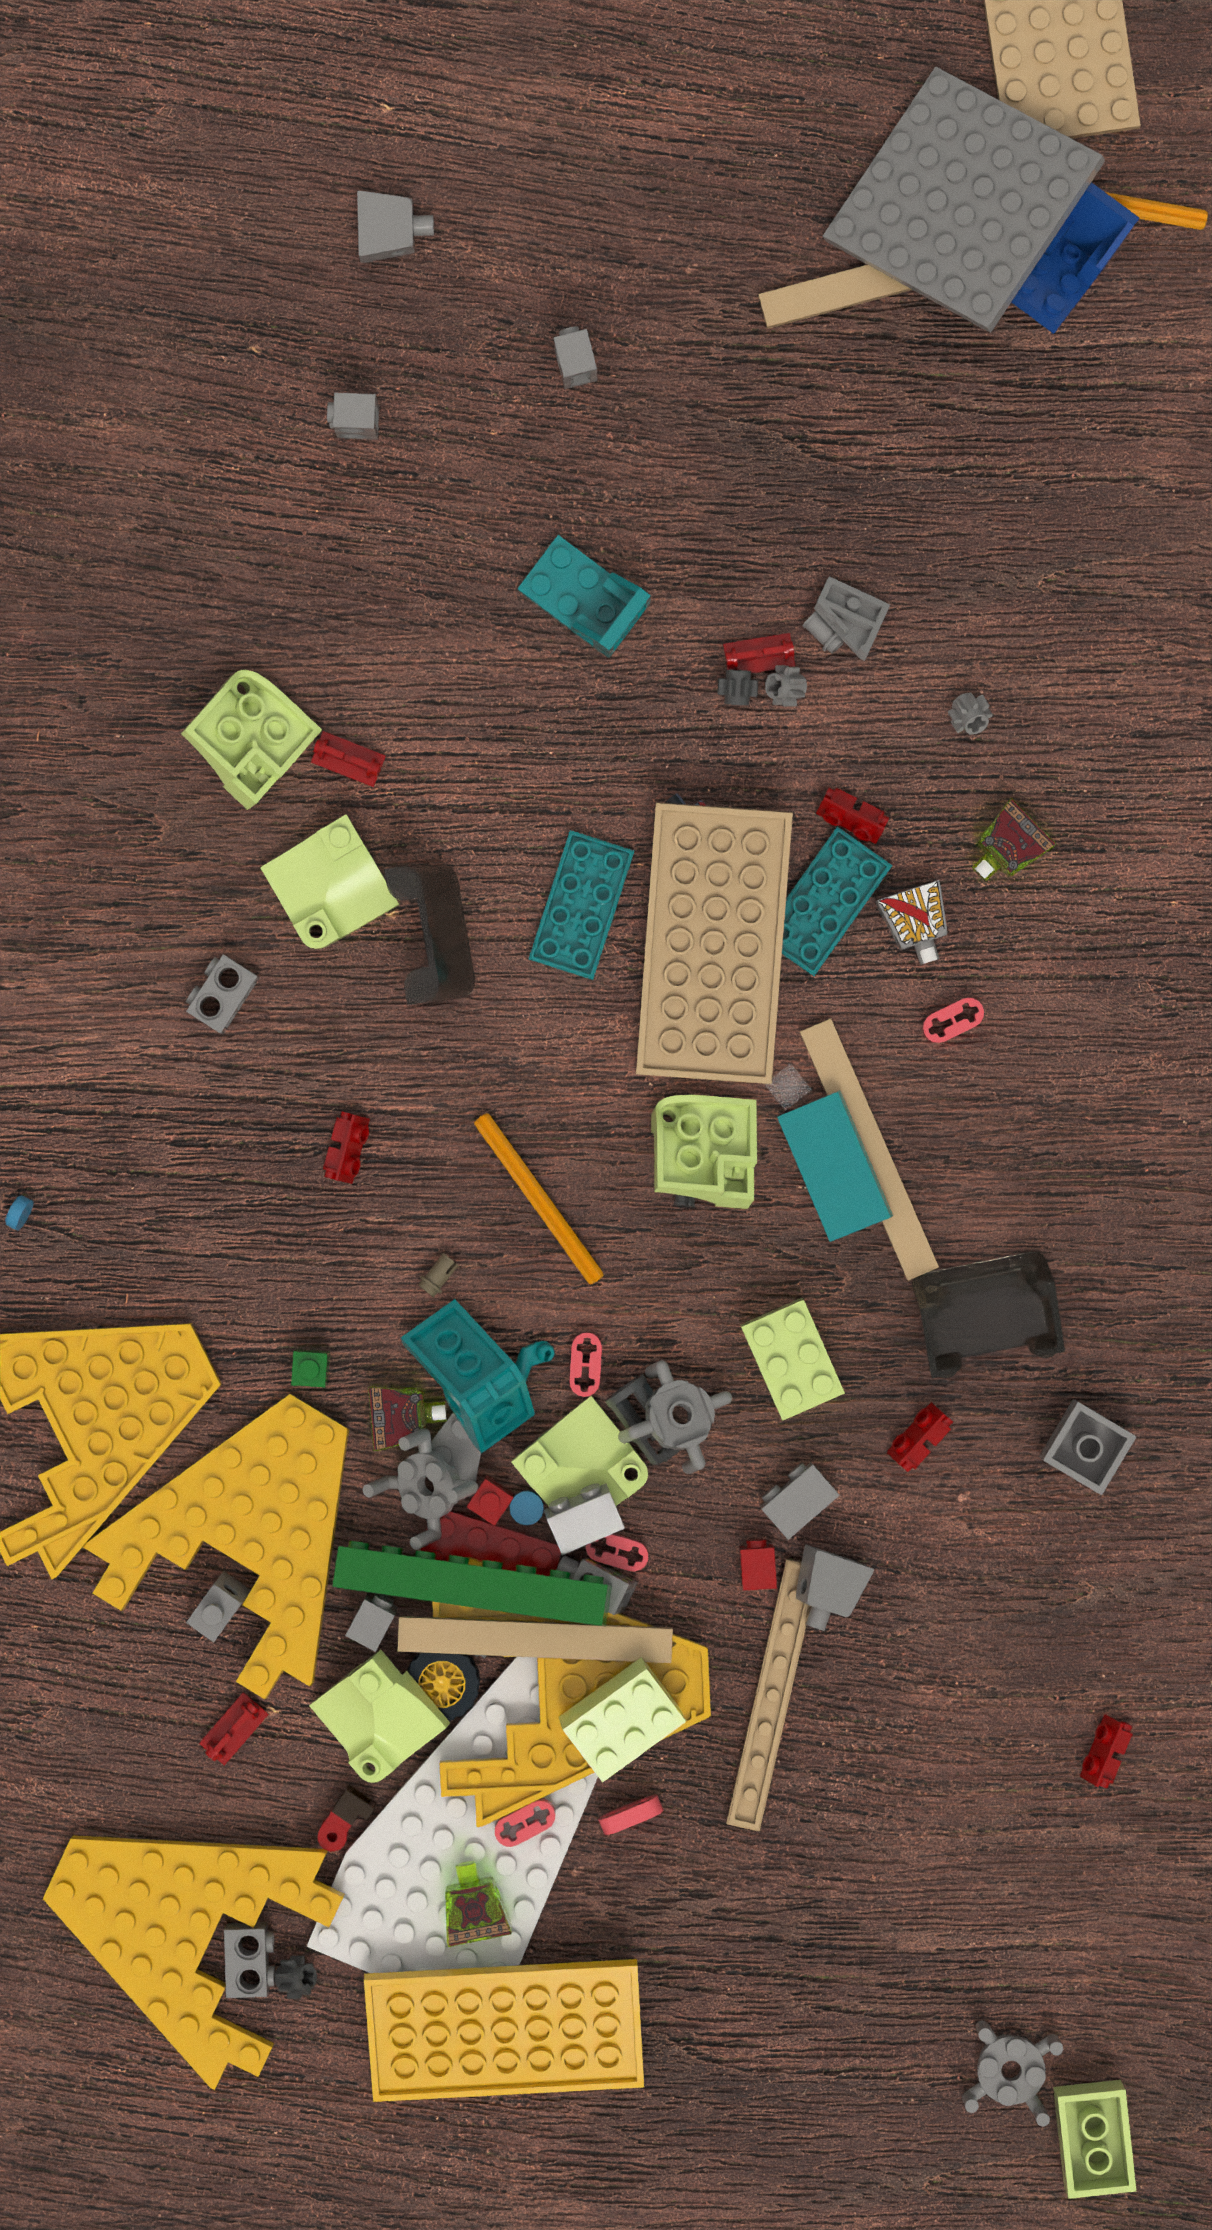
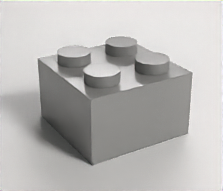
M1073 1399L1039 1458L1102 1495L1137 1436Z

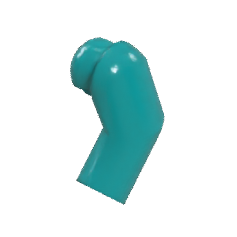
M537 1341L521 1348L515 1364L526 1382L532 1366L551 1361L555 1355V1350L547 1341Z

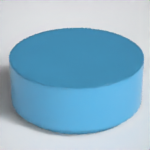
M23 1195L18 1196L7 1213L6 1225L19 1231L26 1223L32 1211L33 1200Z
M524 1490L514 1496L510 1503V1514L517 1523L532 1525L542 1517L544 1504L537 1493Z

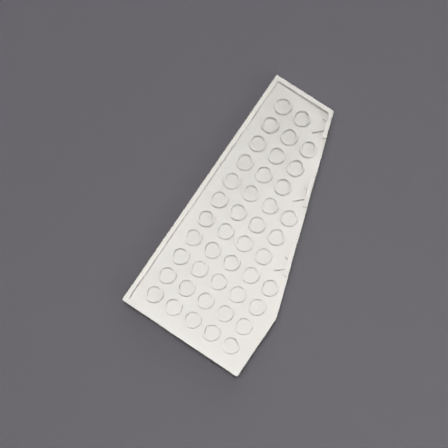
M516 1657L358 1839L346 1850L331 1886L344 1893V1898L330 1927L316 1922L307 1947L368 1973L520 1965L598 1776L596 1773H593L543 1797L554 1805L556 1813L553 1825L519 1845L506 1847L500 1844L495 1836V1825L498 1819L483 1827H476L475 1795L441 1797L439 1763L441 1760L508 1758L506 1724L540 1722L537 1657ZM537 1806L534 1808V1815L527 1819L528 1823L535 1819H539L542 1823L546 1822V1814L549 1813V1810H541ZM509 1822L504 1823V1831L501 1834L503 1836L509 1834L511 1838H515L516 1830L524 1825L520 1822L511 1826ZM473 1861L475 1874L461 1877L458 1864ZM491 1878L493 1891L502 1902L510 1921L511 1927H508L510 1934L492 1938L488 1936L469 1940L467 1943L449 1946V1912L452 1906V1896L449 1893L451 1891L450 1886L456 1885L459 1890L482 1886L485 1883V1879Z

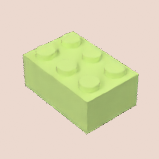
M803 1298L740 1325L782 1421L845 1394Z
M642 1657L558 1717L565 1734L602 1782L686 1722L680 1707Z
M1121 2080L1053 2087L1063 2183L1068 2199L1136 2192L1126 2089Z

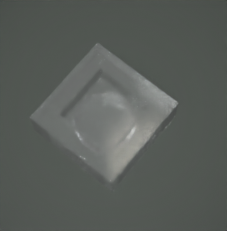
M791 1063L772 1077V1084H764L784 1111L812 1090Z

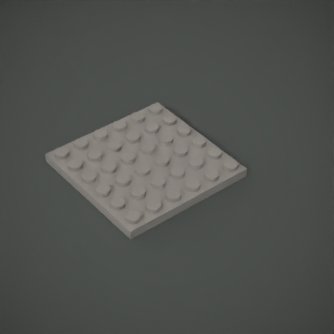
M935 66L823 234V238L831 245L991 333L1104 164L1105 159L1098 152Z

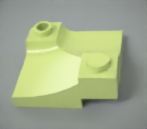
M239 670L228 678L181 734L215 770L224 783L223 788L248 810L257 804L271 786L283 776L322 729L269 680L256 672ZM237 685H242L245 688V695L238 692Z
M347 814L260 867L305 945L313 949H322L337 942L400 905ZM315 925L321 926L323 930L319 938H313L310 934L311 928Z
M675 1095L660 1100L651 1114V1133L654 1134V1192L694 1197L715 1203V1207L748 1209L754 1201V1167L757 1164L756 1100L706 1095ZM663 1115H669L673 1122H666L663 1119Z
M592 1395L550 1427L511 1461L532 1489L538 1493L548 1506L558 1498L568 1497L570 1499L581 1494L580 1491L583 1488L598 1483L600 1486L605 1483L607 1484L617 1506L639 1490L648 1478V1469L643 1459L630 1443L624 1444L619 1441L618 1435L621 1431ZM635 1468L638 1472L637 1477L633 1480L627 1479L624 1475L626 1469Z
M381 1649L309 1705L345 1748L349 1756L348 1763L363 1780L371 1783L381 1781L450 1724L448 1719L408 1671L401 1674ZM367 1763L373 1764L375 1770H372Z

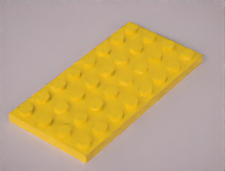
M637 1959L364 1974L373 2102L644 2087Z

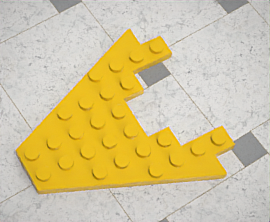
M192 1323L0 1334V1400L7 1414L39 1400L68 1459L38 1475L53 1506L0 1531V1553L7 1566L38 1551L51 1579L56 1578L221 1386L222 1383Z
M289 1394L84 1545L83 1548L109 1563L93 1594L120 1611H124L157 1554L187 1570L203 1542H206L260 1575L242 1605L271 1622L236 1682L263 1699L268 1698L283 1671L306 1685L312 1686L315 1678L349 1429L294 1395Z
M467 1557L470 1558L469 1565L482 1566V1561ZM432 1602L433 1617L576 1623ZM608 1612L606 1625L655 1627L620 1613L613 1615ZM673 1634L671 1663L646 1662L680 1707L686 1720L684 1724L665 1738L711 1717L708 1646ZM537 1658L540 1722L506 1724L508 1758L441 1760L439 1763L441 1797L475 1795L476 1827H483L595 1773L563 1731L558 1717L634 1662Z
M73 1835L44 1894L43 1900L204 2082L215 2090L228 2063L259 2077L274 2046L273 2042L214 2014L226 1989V1983L198 1970V1966L223 1913L254 1928L269 1898L318 1923L330 1927L345 1894L315 1880L328 1852L324 1849Z

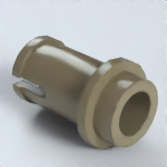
M442 1253L425 1277L420 1276L422 1280L418 1286L434 1298L437 1293H442L440 1289L453 1272L458 1269L459 1265Z

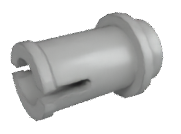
M816 611L802 625L823 645L822 650L824 652L828 650L833 654L844 643Z

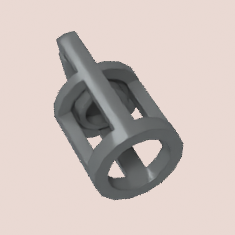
M643 1374L625 1384L605 1400L608 1407L612 1408L625 1428L643 1422L627 1400V1397L633 1393L646 1411V1402L654 1393ZM652 1434L633 1440L652 1465L667 1462L680 1452V1450L661 1448L657 1454L647 1441L648 1438L651 1441L656 1440Z

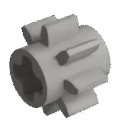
M777 665L775 666L776 673L767 675L765 682L766 693L773 699V705L796 707V699L805 697L807 680L802 674H799V667Z
M970 692L958 696L953 701L952 709L948 711V714L957 733L965 729L969 735H974L982 732L989 723L988 718L992 717L993 714L984 695L975 698Z

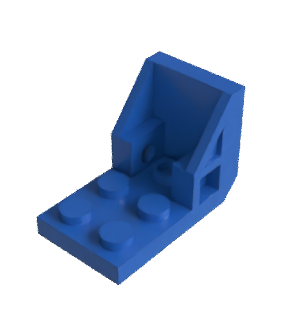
M1091 182L1011 303L1054 334L1109 263L1139 220V217Z

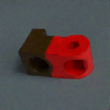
M348 1784L319 1829V1845L329 1852L340 1850L345 1845L349 1836V1829L357 1817L360 1815L367 1820L377 1803Z

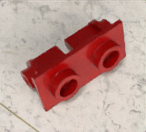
M790 633L723 644L727 669L748 670L753 674L775 670L777 665L795 667L794 646Z
M323 731L320 739L315 744L311 763L374 787L386 755Z
M829 787L816 814L823 817L831 825L841 826L853 832L858 839L876 844L889 820V817L884 815L885 811L864 801L859 811L853 809L857 800L856 797L837 787L835 790Z
M341 1111L340 1117H336L331 1140L340 1142L341 1147L337 1149L329 1146L323 1170H326L324 1177L353 1184L354 1177L357 1176L360 1170L361 1162L359 1158L362 1147L369 1136L368 1125L370 1118Z
M931 1402L926 1408L917 1413L914 1422L906 1431L893 1440L891 1447L886 1453L907 1472L912 1468L916 1470L931 1452L923 1443L928 1440L936 1447L946 1434L951 1431L950 1425L953 1421Z
M243 1692L199 1744L207 1750L205 1754L213 1761L218 1760L225 1766L269 1713Z
M1104 1714L1101 1723L1096 1728L1095 1739L1089 1754L1083 1761L1080 1777L1096 1787L1100 1786L1108 1789L1109 1784L1114 1783L1122 1762L1119 1759L1113 1758L1112 1755L1114 1752L1125 1754L1130 1739L1133 1736L1131 1732L1133 1725L1121 1720L1119 1722L1113 1717Z

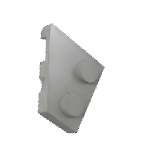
M829 576L814 610L861 660L865 661L890 604Z
M452 1413L431 1441L432 1450L446 1457L443 1460L450 1467H455L460 1480L476 1482L481 1453L473 1445L455 1414Z

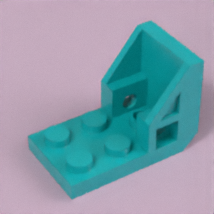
M557 535L517 588L520 593L608 658L612 656L651 602V595L642 588L614 572L610 574L559 535Z
M456 1299L401 1337L405 1348L442 1387L448 1405L473 1445L481 1454L535 1415L525 1378L516 1364Z

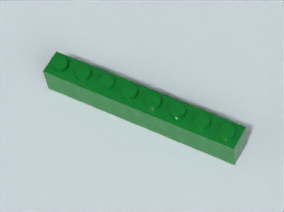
M349 1541L348 1547L338 1546L332 1587L604 1627L607 1624L612 1586L603 1584L604 1577L584 1574L583 1581L570 1579V1572L550 1570L549 1576L537 1575L536 1567L516 1565V1571L503 1570V1563L483 1560L482 1566L469 1565L470 1558L449 1555L448 1562L435 1560L436 1553L418 1550L415 1552V1557L402 1555L403 1548L382 1545V1552L369 1550V1543Z

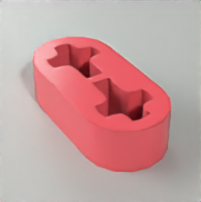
M964 998L930 1014L922 1024L923 1035L933 1043H941L976 1027L984 1017L982 1004L974 998ZM967 1003L968 1007H976L977 1013L973 1015V1022L970 1023L968 1019L956 1022L954 1016L963 1012V1004ZM936 1018L938 1022H943L950 1019L952 1025L943 1029L944 1036L939 1038L937 1033L930 1034L929 1028L933 1026L931 1020Z
M591 1332L578 1334L574 1338L571 1347L570 1387L575 1394L582 1397L593 1395L598 1390L600 1384L602 1344L599 1337ZM584 1338H590L591 1344L597 1345L596 1351L590 1352L589 1362H583V1351L577 1350V1344H583ZM582 1366L589 1367V1378L595 1380L594 1385H589L586 1391L581 1390L580 1384L575 1383V1378H580L582 1375Z
M615 1533L604 1537L608 1546L616 1548L615 1552L603 1550L601 1555L595 1554L596 1549L591 1546V1543L586 1545L585 1548L587 1555L592 1560L627 1571H639L648 1562L647 1547L642 1542ZM632 1547H638V1553L643 1558L642 1560H636L634 1565L629 1564L628 1557L618 1554L619 1549L631 1551Z
M654 1794L610 1811L599 1817L598 1821L606 1836L661 1814L664 1809L658 1795Z
M541 1798L499 1818L495 1825L496 1839L506 1847H513L547 1830L555 1821L556 1811L554 1805L549 1800ZM539 1806L541 1810H549V1813L546 1814V1822L542 1823L539 1819H535L528 1823L527 1819L534 1815L535 1807ZM509 1822L511 1826L520 1822L524 1825L516 1830L515 1838H511L509 1834L505 1836L501 1834L504 1831V1823Z

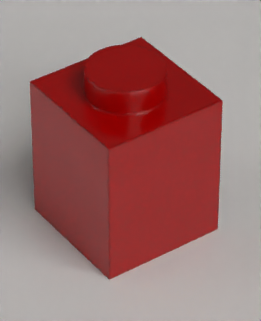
M486 1475L466 1507L495 1526L514 1498V1493Z
M766 1539L746 1540V1546H739L743 1591L776 1589L774 1545L767 1544Z

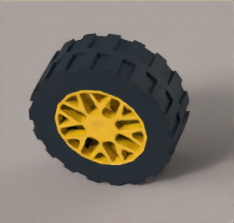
M419 1652L407 1669L408 1673L448 1721L464 1715L473 1706L480 1687V1674L475 1661L467 1654Z

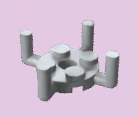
M664 1360L657 1361L645 1369V1374L648 1378L654 1379L658 1377L661 1383V1387L655 1390L646 1402V1421L622 1430L618 1435V1439L621 1443L626 1444L640 1437L652 1434L663 1448L674 1450L686 1449L690 1460L682 1464V1470L686 1474H692L703 1469L706 1465L699 1444L706 1439L712 1423H714V1409L729 1404L732 1401V1395L728 1391H723L709 1397L706 1391L688 1383V1381H674L667 1362ZM675 1406H681L687 1411L688 1419L685 1424H679L674 1420L672 1412Z
M426 1428L417 1430L399 1439V1446L402 1450L406 1451L418 1445L419 1452L409 1456L398 1465V1476L386 1475L363 1487V1493L368 1498L388 1489H398L402 1498L401 1504L403 1509L407 1513H414L427 1520L428 1530L410 1539V1545L414 1550H419L439 1540L442 1535L440 1517L452 1511L451 1509L458 1501L476 1493L478 1490V1484L475 1481L460 1480L455 1467H450L443 1460L446 1457L432 1450L431 1434ZM425 1477L433 1483V1492L427 1489Z
M978 2021L976 2031L980 2040L986 2045L981 2050L977 2064L979 2083L962 2095L965 2109L969 2113L976 2112L979 2108L977 2100L987 2094L993 2100L1005 2106L1025 2102L1033 2113L1037 2124L1042 2127L1047 2126L1050 2122L1049 2115L1036 2094L1046 2079L1045 2063L1042 2056L1049 2051L1053 2055H1060L1063 2052V2045L1056 2034H1050L1034 2044L1024 2037L1011 2035L996 2036L986 2021ZM1008 2061H1015L1020 2065V2072L1013 2078L1005 2077L1001 2072L1002 2066Z

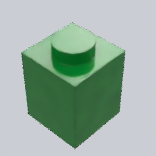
M294 1350L291 1385L325 1388L328 1385L330 1351Z

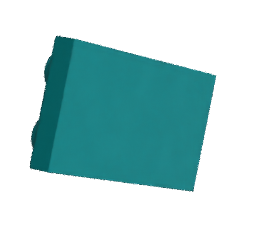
M836 827L786 898L782 955L814 977L893 865L842 829Z
M570 830L529 960L590 980L594 979L635 852L634 850Z
M841 1090L777 1117L830 1242L893 1216Z

